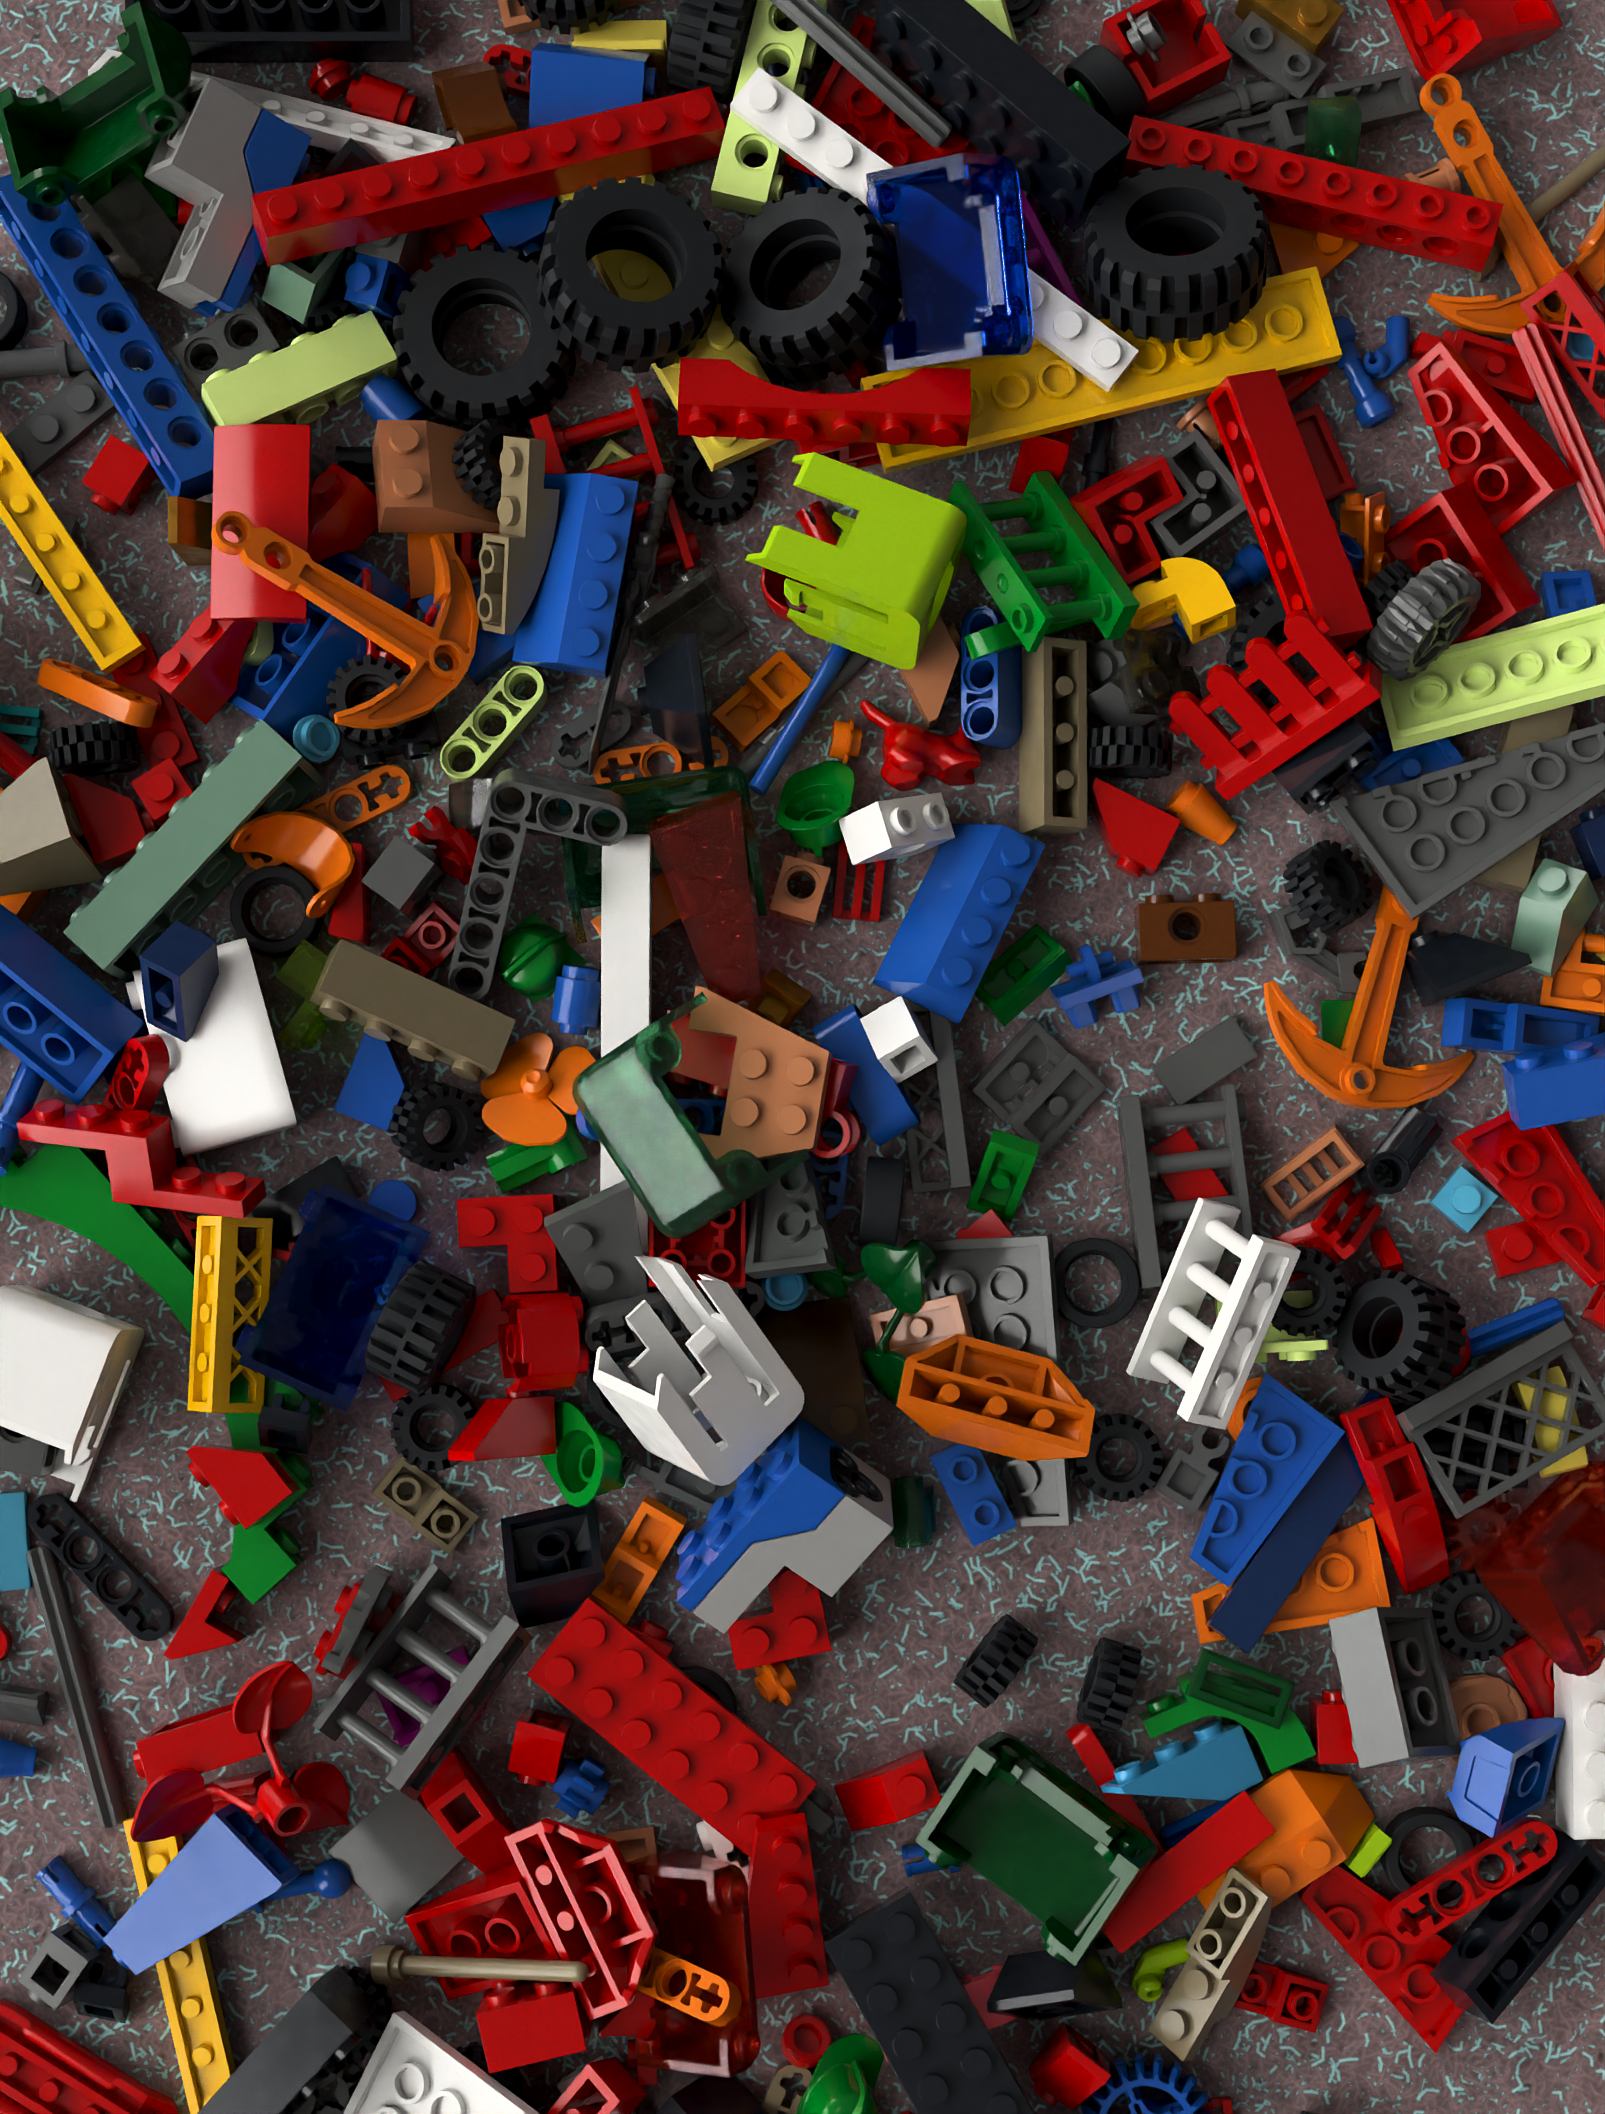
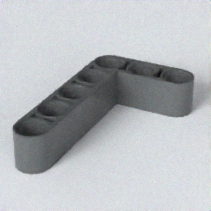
M509 768L500 772L495 777L488 796L448 974L449 989L474 1001L481 1000L488 993L527 828L600 846H611L624 838L628 827L629 807L621 795L612 791L521 769ZM506 787H515L523 793L525 799L518 804H509L501 798L499 791ZM561 798L571 805L572 811L564 816L555 815L548 809L546 804L552 799ZM601 810H610L619 817L620 821L614 826L604 827L595 821L594 815ZM495 833H505L512 838L514 845L508 849H498L491 844L489 837ZM485 878H493L502 884L504 890L497 894H489L480 887L479 882ZM475 923H484L492 929L493 934L487 938H479L470 931L469 926ZM466 967H473L480 971L483 978L478 981H468L461 976L459 971Z

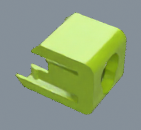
M818 453L794 455L791 462L802 466L793 486L859 510L856 519L834 511L832 520L843 529L836 546L782 525L773 526L762 552L748 554L745 560L816 587L814 589L788 578L784 581V595L791 604L799 607L802 603L808 606L805 614L791 608L787 613V617L807 634L899 669H914L962 562L967 528L966 515L950 503Z

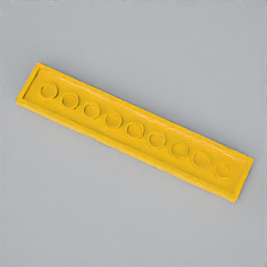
M1317 266L1266 278V285L1262 288L1261 298L1252 309H1249V313L1236 325L1230 322L1229 327L1224 332L1215 336L1211 332L1204 334L1202 339L1188 342L1187 338L1175 339L1174 343H1161L1160 338L1156 337L1144 340L1135 337L1132 330L1128 329L1126 332H1123L1110 323V318L1100 319V322L1139 350L1137 357L1109 393L1032 336L861 378V390L866 391L901 380L922 367L971 369V417L967 446L939 447L921 444L891 445L888 443H876L884 474L1209 394L1227 376L1275 368L1277 375L1281 376L1337 362L1342 356V351Z

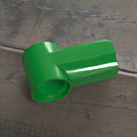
M564 1115L568 1124V1131L565 1137L558 1143L541 1146H524L514 1143L486 1156L490 1171L502 1194L514 1191L548 1173L550 1176L562 1172L563 1168L578 1161L581 1163L589 1158L570 1115Z

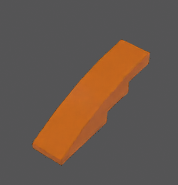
M646 1495L604 1566L605 1579L594 1589L590 1596L627 1625L688 1518Z

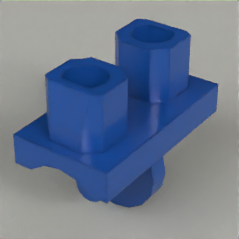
M1089 944L1078 947L1081 961L1065 966L1068 977L1071 980L1050 987L1055 1002L1065 1011L1076 1029H1081L1099 1020L1093 1000L1109 994L1113 1010L1116 1013H1124L1140 1007L1138 983L1144 982L1140 968L1138 966L1134 967L1130 958L1115 963L1110 950L1094 956Z

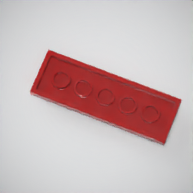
M590 1595L526 1674L748 1857L751 1855L755 1821L794 1814L817 1785L815 1778Z

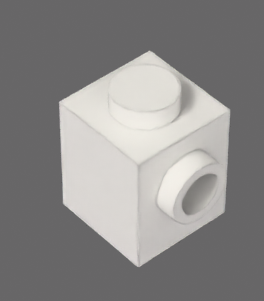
M902 996L880 1006L877 1010L860 1019L877 1059L897 1084L938 1061L920 1020Z

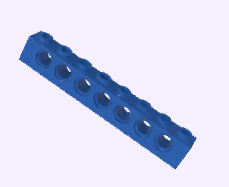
M11 174L0 177V221L170 496H180L196 500L213 493L214 433L210 428L208 414L204 406L199 401L194 402L186 389L184 375L179 366L175 363L170 364L165 356L163 345L156 329L153 326L147 327L142 319L138 302L130 289L124 290L117 279L116 268L107 252L101 253L94 242L93 232L84 215L78 216L71 205L70 197L57 206H43L30 201L16 192ZM86 293L96 294L97 296H91ZM109 330H115L121 333H112ZM135 367H136V368H141V369H144L145 371H136V370H133L132 368H135ZM154 405H163L169 409H160ZM177 443H188L193 447H183Z

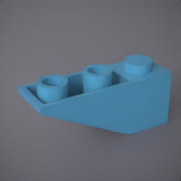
M1213 1720L1193 1729L1195 1737L1182 1744L1180 1740H1175L1157 1747L1153 1750L1155 1758L1141 1764V1761H1133L1118 1767L1113 1771L1115 1778L1104 1783L1100 1788L1102 1793L1225 1801L1264 1779L1241 1725H1221L1219 1720Z

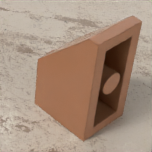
M940 614L934 623L914 669L903 670L898 668L927 730L937 725L960 658L958 651L961 650V639L955 626L952 623L945 625Z

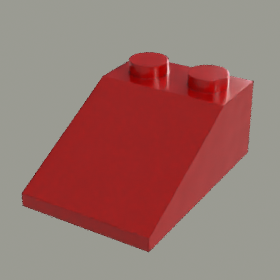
M514 1860L487 1875L482 1874L409 1911L404 1916L424 1956L562 1961ZM436 1977L447 2000L493 1988L495 1983L504 1982L507 1984L517 1981L507 1979Z

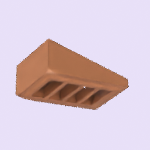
M1333 1124L1260 1182L1259 1186L1285 1219L1290 1222L1365 1165V1160L1339 1127ZM1330 1143L1347 1162L1340 1168L1324 1149ZM1314 1155L1318 1157L1331 1174L1325 1180L1308 1161ZM1298 1167H1301L1316 1186L1312 1191L1308 1192L1293 1173ZM1284 1178L1301 1198L1292 1207H1289L1280 1195L1282 1194L1290 1201L1277 1184Z

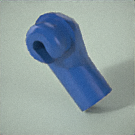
M1392 316L1387 318L1386 343L1373 353L1369 351L1364 356L1363 368L1372 379H1386L1407 363L1409 359L1410 319L1408 317Z

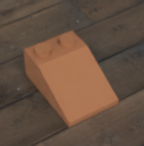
M426 420L377 421L372 443L379 533L499 532L500 521L498 519L497 507L490 511L484 508L485 500L480 504L472 501L471 499L475 493L472 490L465 493L461 488L466 483L464 478L456 479L454 473L460 465L452 463V455L457 453L453 447L467 431ZM491 454L495 466L501 472L498 459Z

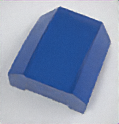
M1546 1717L1510 1722L1477 1733L1458 1742L1461 1747V1753L1452 1790L1447 1792L1458 1818L1494 1838L1545 1804L1565 1723L1564 1719Z

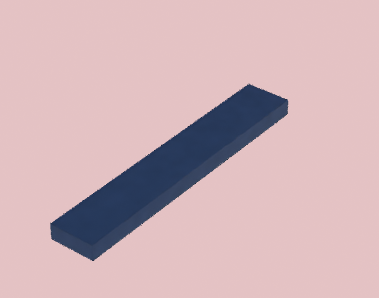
M1366 1389L1353 1408L1382 1395ZM1391 1403L1395 1415H1398L1403 1412L1401 1409H1399L1397 1406ZM1346 1432L1248 1561L1206 1623L1207 1626L1244 1653L1249 1654L1365 1483Z

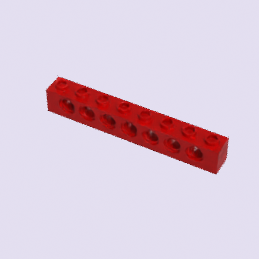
M1134 115L1128 134V138L1132 142L1119 176V180L1125 176L1131 179L1136 177L1139 170L1149 167L1153 171L1163 169L1164 164H1177V168H1190L1191 164L1202 165L1205 171L1214 172L1218 169L1228 173L1233 182L1239 179L1251 190V194L1254 193L1264 206V213L1268 217V221L1320 232L1482 272L1492 250L1504 205Z

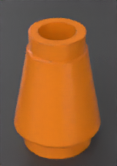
M1189 779L1175 791L1165 807V810L1172 814V816L1181 820L1179 825L1210 841H1214L1219 846L1229 839L1237 827V823L1231 819L1230 815L1202 783L1195 785Z

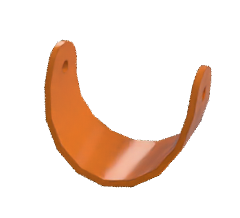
M277 811L258 816L244 824L236 832L230 845L231 849L237 853L260 852L275 857L307 877L319 890L306 908V915L311 919L319 918L328 913L351 875L355 863L352 846L338 829L320 818L301 812Z

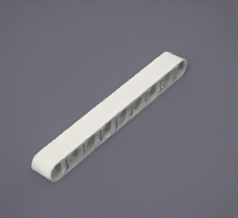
M625 834L624 838L618 843L611 846H602L601 1096L651 1098L652 835ZM649 1106L642 1107L636 1114L635 1123L638 1130L642 1133L651 1131V1107ZM601 1110V1125L604 1123L622 1124V1115L605 1114ZM601 1141L600 1191L631 1177L643 1256H649V1142Z

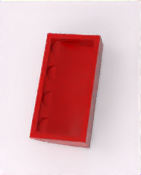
M245 424L214 427L212 528L221 514L227 511H238L245 514L252 521L255 528L266 527L310 555L312 431L310 425ZM223 532L225 539L232 543L238 542V538L233 532ZM212 541L211 620L308 624V599L295 591L284 590L244 566L239 555H228L221 552ZM266 558V562L275 569L281 568L276 558Z

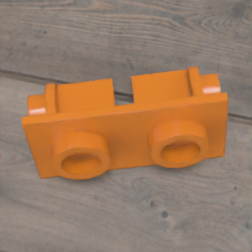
M1380 491L1365 498V502L1363 493L1345 494V502L1340 504V532L1346 533L1352 538H1357V542L1364 551V557L1360 561L1361 568L1354 573L1359 590L1363 589V582L1365 588V585L1370 580L1375 579L1377 573L1382 569L1385 570L1388 564H1390L1389 554L1384 552V535L1388 532L1391 521L1390 507L1385 505V491Z

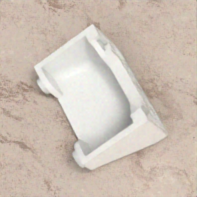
M246 938L217 945L219 976L194 1034L187 1042L147 1022L141 969L132 971L135 981L125 983L133 1011L143 1009L149 1035H159L167 1046L170 1065L163 1086L172 1115V1120L170 1121L174 1149L180 1147L183 1157L286 1130L297 1125Z

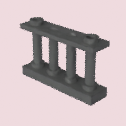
M1235 1084L1219 1086L1220 1100L1149 1108L1148 1104L1140 1105L1139 1095L1115 1098L1134 1257L1140 1276V1288L1162 1286L1161 1276L1167 1275L1177 1251H1166L1165 1246H1157L1155 1228L1163 1227V1222L1190 1219L1198 1199L1160 1203L1159 1199H1152L1150 1180H1157V1175L1229 1167L1232 1195L1204 1199L1234 1206L1241 1210L1236 1221L1237 1233L1249 1241L1252 1237L1253 1228L1240 1122L1246 1121V1104L1243 1093L1236 1094ZM1223 1119L1226 1148L1155 1156L1153 1151L1146 1152L1144 1133L1151 1132V1127ZM1225 1248L1219 1264L1241 1262L1242 1259Z
M433 1563L430 1564L425 1572H421L412 1580L407 1591V1597L339 1689L322 1702L318 1710V1717L312 1724L313 1727L335 1742L345 1730L391 1764V1772L385 1780L413 1801H416L533 1639L520 1624L507 1615H504L499 1623L491 1625L448 1595L446 1591L452 1580ZM433 1608L480 1641L481 1648L469 1664L462 1666L416 1633ZM403 1649L451 1682V1689L439 1705L431 1706L386 1673ZM374 1689L421 1723V1730L410 1746L402 1748L356 1714Z

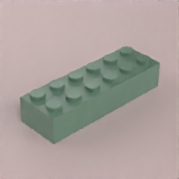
M262 719L256 726H249L241 732L235 741V748L223 761L213 763L202 776L201 785L190 796H185L178 800L169 812V819L158 831H152L143 837L136 847V854L124 867L121 866L114 869L104 880L102 891L91 902H86L79 906L71 915V924L63 933L102 970L125 983L135 981L132 971L141 969L139 956L176 920L190 927L247 865L242 852L237 853L231 849V841L236 832L244 824L258 816L277 811L292 812L300 808L325 782L326 779ZM250 852L251 857L254 858L258 852Z

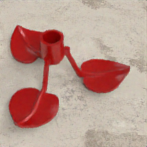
M294 1661L278 1662L254 1674L242 1686L233 1704L232 1717L239 1732L250 1734L261 1730V1739L276 1776L275 1778L268 1779L260 1786L257 1793V1804L254 1805L215 1783L204 1785V1778L196 1769L179 1768L171 1770L156 1778L143 1793L130 1830V1835L134 1842L165 1839L197 1827L213 1811L214 1803L210 1795H217L249 1812L255 1821L265 1817L275 1833L282 1837L339 1826L341 1824L349 1826L347 1812L350 1807V1796L346 1781L338 1768L326 1761L312 1762L303 1766L296 1773L291 1783L284 1772L273 1744L271 1729L282 1730L294 1725L306 1714L311 1704L312 1684L308 1676Z

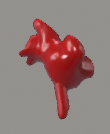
M862 700L860 702V708L867 719L884 731L882 744L884 763L880 773L882 778L891 787L899 791L912 790L928 775L937 778L949 786L974 784L975 775L970 770L981 766L982 759L979 756L980 751L975 746L974 741L963 732L962 724L957 732L952 735H938L917 724L898 722L869 700Z

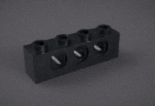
M1551 1828L1557 1837V1851L1554 1857L1547 1864L1494 1896L1432 1970L1430 1975L1457 2007L1493 2024L1604 1889L1605 1862L1588 1841L1574 1840L1568 1834ZM1539 1843L1532 1850L1534 1853L1541 1849Z

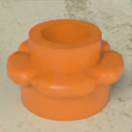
M849 718L847 722L834 720L831 731L833 741L832 745H829L828 757L842 759V764H847L849 756L858 757L862 729L854 728V720L852 718Z

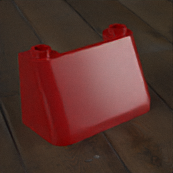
M1387 0L1416 70L1427 81L1440 73L1455 76L1549 38L1563 26L1552 0Z

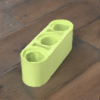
M518 665L507 671L445 743L440 753V762L443 770L453 782L463 786H470L479 782L544 707L548 691L541 674L535 668L528 665ZM522 681H532L537 684V691L532 698L523 701L513 697V691L517 684ZM493 716H501L507 721L504 731L494 737L483 734L485 721ZM465 751L475 754V764L469 771L462 773L453 770L452 763L456 755Z

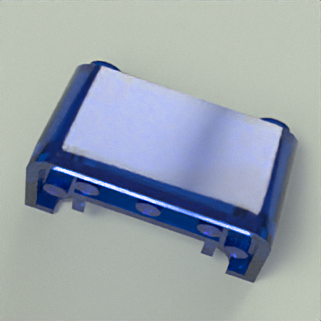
M958 153L867 173V205L869 210L881 223L894 224L904 321L891 324L883 339L882 347L886 358L887 372L999 359L1028 353L1032 348L1034 340V328L1019 179L1012 161L1003 155Z
M323 1183L319 1192L312 1189L309 1190L298 1213V1216L306 1219L298 1240L256 1326L246 1323L234 1350L242 1353L238 1364L347 1412L362 1376L366 1371V1350L377 1320L397 1284L417 1262L431 1232Z

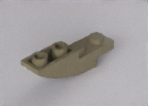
M503 436V450L499 459L502 472L501 499L497 507L498 519L500 521L499 533H483V544L479 554L481 592L477 602V613L479 616V629L513 635L526 615L546 569L557 522L560 489L544 487L546 440Z
M1237 1866L1230 1868L1187 1943L1185 1950L1190 1954V1957L1148 2028V2031L1183 2062L1194 2060L1216 2020L1227 2019L1248 1979L1266 1933L1273 1897Z

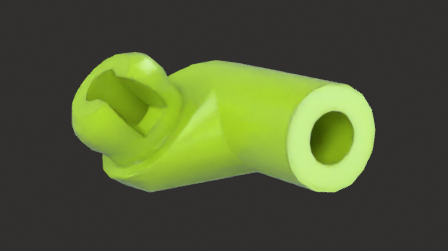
M1185 1936L1148 1947L1141 1953L1132 1974V1987L1140 1999L1146 2002H1153L1159 1999L1163 1993L1161 1984L1167 1969L1187 1962L1190 1954L1185 1950L1188 1943Z

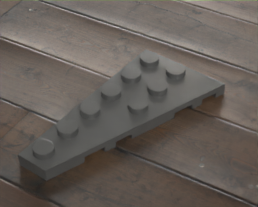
M1052 1234L922 1241L930 1247L938 1260L937 1269L926 1278L927 1282L925 1283L931 1299L963 1292L974 1338L1049 1358L1062 1371ZM996 1453L1002 1467L1001 1475L1022 1527L1070 1526L1074 1523L1069 1458L1023 1461Z

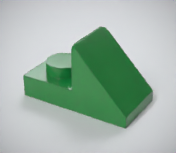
M994 1129L990 1141L987 1142L966 1208L984 1214L994 1208L1002 1220L1011 1222L1037 1158L1040 1144Z

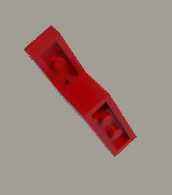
M49 1099L37 1103L30 1112L17 1122L19 1140L105 1150L113 1202L244 1219L266 1197L264 1179L245 1177L239 1172L223 1174L205 1172L192 1166L177 1168L169 1116L152 1115L146 1110H131L128 1112L110 1110L98 1104L87 1106L64 1104L61 1100Z

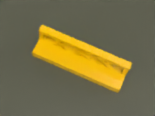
M197 1216L187 1410L260 1413L262 1406H264L272 1218L245 1217L241 1219L226 1216ZM238 1227L257 1228L256 1248L247 1258L237 1248ZM246 1274L254 1284L253 1297L243 1307L235 1297V1284ZM243 1323L251 1332V1345L240 1355L232 1346L233 1333ZM241 1372L249 1381L248 1402H229L230 1382Z

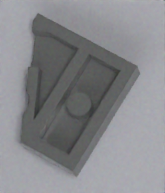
M378 1565L369 1569L341 1624L342 1630L333 1650L327 1652L321 1667L339 1675L353 1662L355 1657L358 1659L362 1658L370 1647L375 1635L374 1632L368 1630L375 1612L381 1615L385 1613L394 1594L395 1588L388 1585L394 1572Z

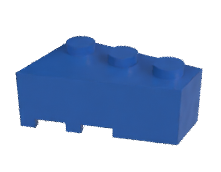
M1605 1032L1544 1051L1523 1052L1516 1055L1514 1060L1502 1063L1510 1118L1521 1131L1605 1114Z

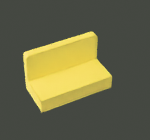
M666 20L608 21L600 27L596 22L589 24L590 32L580 34L579 27H574L573 46L651 53V68H657V70H666L667 68Z

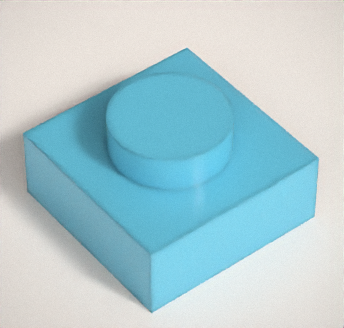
M1458 1166L1428 1203L1460 1230L1468 1233L1498 1196L1466 1169Z

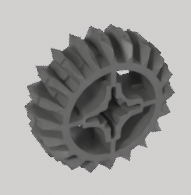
M1450 558L1434 561L1430 566L1422 568L1416 577L1410 578L1408 584L1402 590H1398L1396 597L1387 604L1384 613L1377 618V625L1370 631V638L1367 640V656L1374 661V665L1383 673L1399 681L1415 677L1418 672L1425 671L1431 662L1437 661L1439 655L1445 649H1449L1452 641L1460 636L1462 628L1470 622V616L1477 609V602L1481 598L1482 584L1474 578L1472 572L1460 563H1455Z

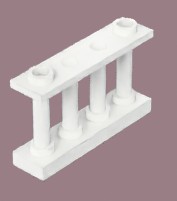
M1199 1197L1126 1372L1130 1376L1168 1384L1169 1380H1171L1186 1392L1177 1414L1187 1422L1225 1430L1301 1251L1289 1243L1252 1234L1249 1241L1233 1230L1241 1210L1234 1206ZM1225 1248L1242 1259L1231 1285L1215 1274ZM1206 1293H1209L1223 1304L1213 1329L1196 1318ZM1188 1336L1204 1348L1194 1374L1178 1362Z

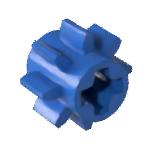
M588 1754L582 1764L570 1758L551 1789L561 1796L556 1808L576 1819L581 1809L593 1815L611 1786L610 1782L601 1777L607 1766Z

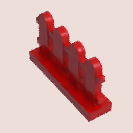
M1305 610L1291 611L1284 620V634L1288 638L1287 641L1276 647L1269 639L1256 637L1246 645L1245 661L1249 667L1243 672L1237 674L1228 665H1216L1209 670L1206 685L1211 694L1199 701L1193 693L1188 691L1177 692L1171 697L1169 714L1173 721L1170 722L1169 729L1176 736L1182 732L1187 734L1204 753L1200 758V763L1207 770L1216 766L1215 789L1226 801L1382 697V673L1371 660L1362 665V659L1355 651L1346 655L1327 634V631L1331 629V623L1324 615L1315 620ZM1298 651L1319 674L1308 683L1287 660ZM1258 679H1261L1280 701L1270 709L1266 707L1249 687ZM1221 705L1242 727L1232 735L1211 714L1212 711Z

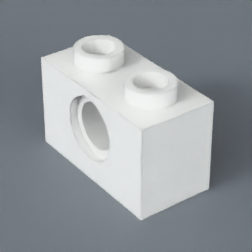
M941 792L877 801L838 820L852 865L912 856L955 838L949 812Z

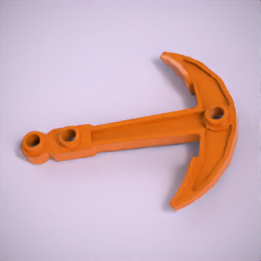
M1440 73L1433 76L1421 88L1419 95L1420 104L1426 113L1434 116L1433 128L1455 168L1463 173L1474 196L1504 204L1495 238L1520 286L1521 293L1500 301L1498 294L1459 297L1431 293L1426 303L1442 317L1472 333L1509 339L1512 338V333L1517 329L1532 323L1519 304L1552 280L1563 268L1557 263L1493 154L1494 145L1472 105L1461 100L1462 88L1459 81L1450 74ZM1431 92H1438L1442 96V105H1438L1433 101ZM1454 133H1460L1464 136L1466 141L1465 147H1461L1456 143ZM1605 201L1595 224L1576 249L1580 255L1574 259L1597 292L1605 284ZM1556 290L1546 296L1555 300L1557 304L1555 312H1550L1546 308L1544 298L1536 304L1547 320L1565 322L1567 305Z
M227 511L221 514L215 522L211 531V538L214 545L221 552L228 555H239L244 566L286 591L299 593L410 666L411 671L400 686L394 683L371 700L350 709L336 712L334 714L335 724L352 728L380 729L394 727L426 715L458 686L468 671L476 649L479 624L477 604L472 581L464 564L453 547L440 533L430 538L435 567L433 603L440 606L434 627H429L314 562L309 553L268 528H255L252 521L241 512ZM223 532H233L237 536L238 542L232 543L223 536ZM266 558H276L281 568L275 569L266 562ZM435 659L444 660L448 665V671L441 670L436 665Z
M1384 884L1374 919L1376 924L1375 935L1340 1049L1314 1036L1317 1035L1319 1027L1291 1003L1275 980L1264 983L1265 1006L1270 1027L1277 1044L1296 1073L1326 1097L1344 1105L1360 1109H1400L1435 1097L1452 1086L1475 1058L1473 1053L1468 1050L1440 1063L1406 1067L1405 1069L1384 1065L1383 1056L1410 935L1417 929L1419 917L1413 921L1410 920ZM1356 1072L1360 1073L1363 1079V1087L1361 1089L1357 1088L1354 1084L1353 1079Z

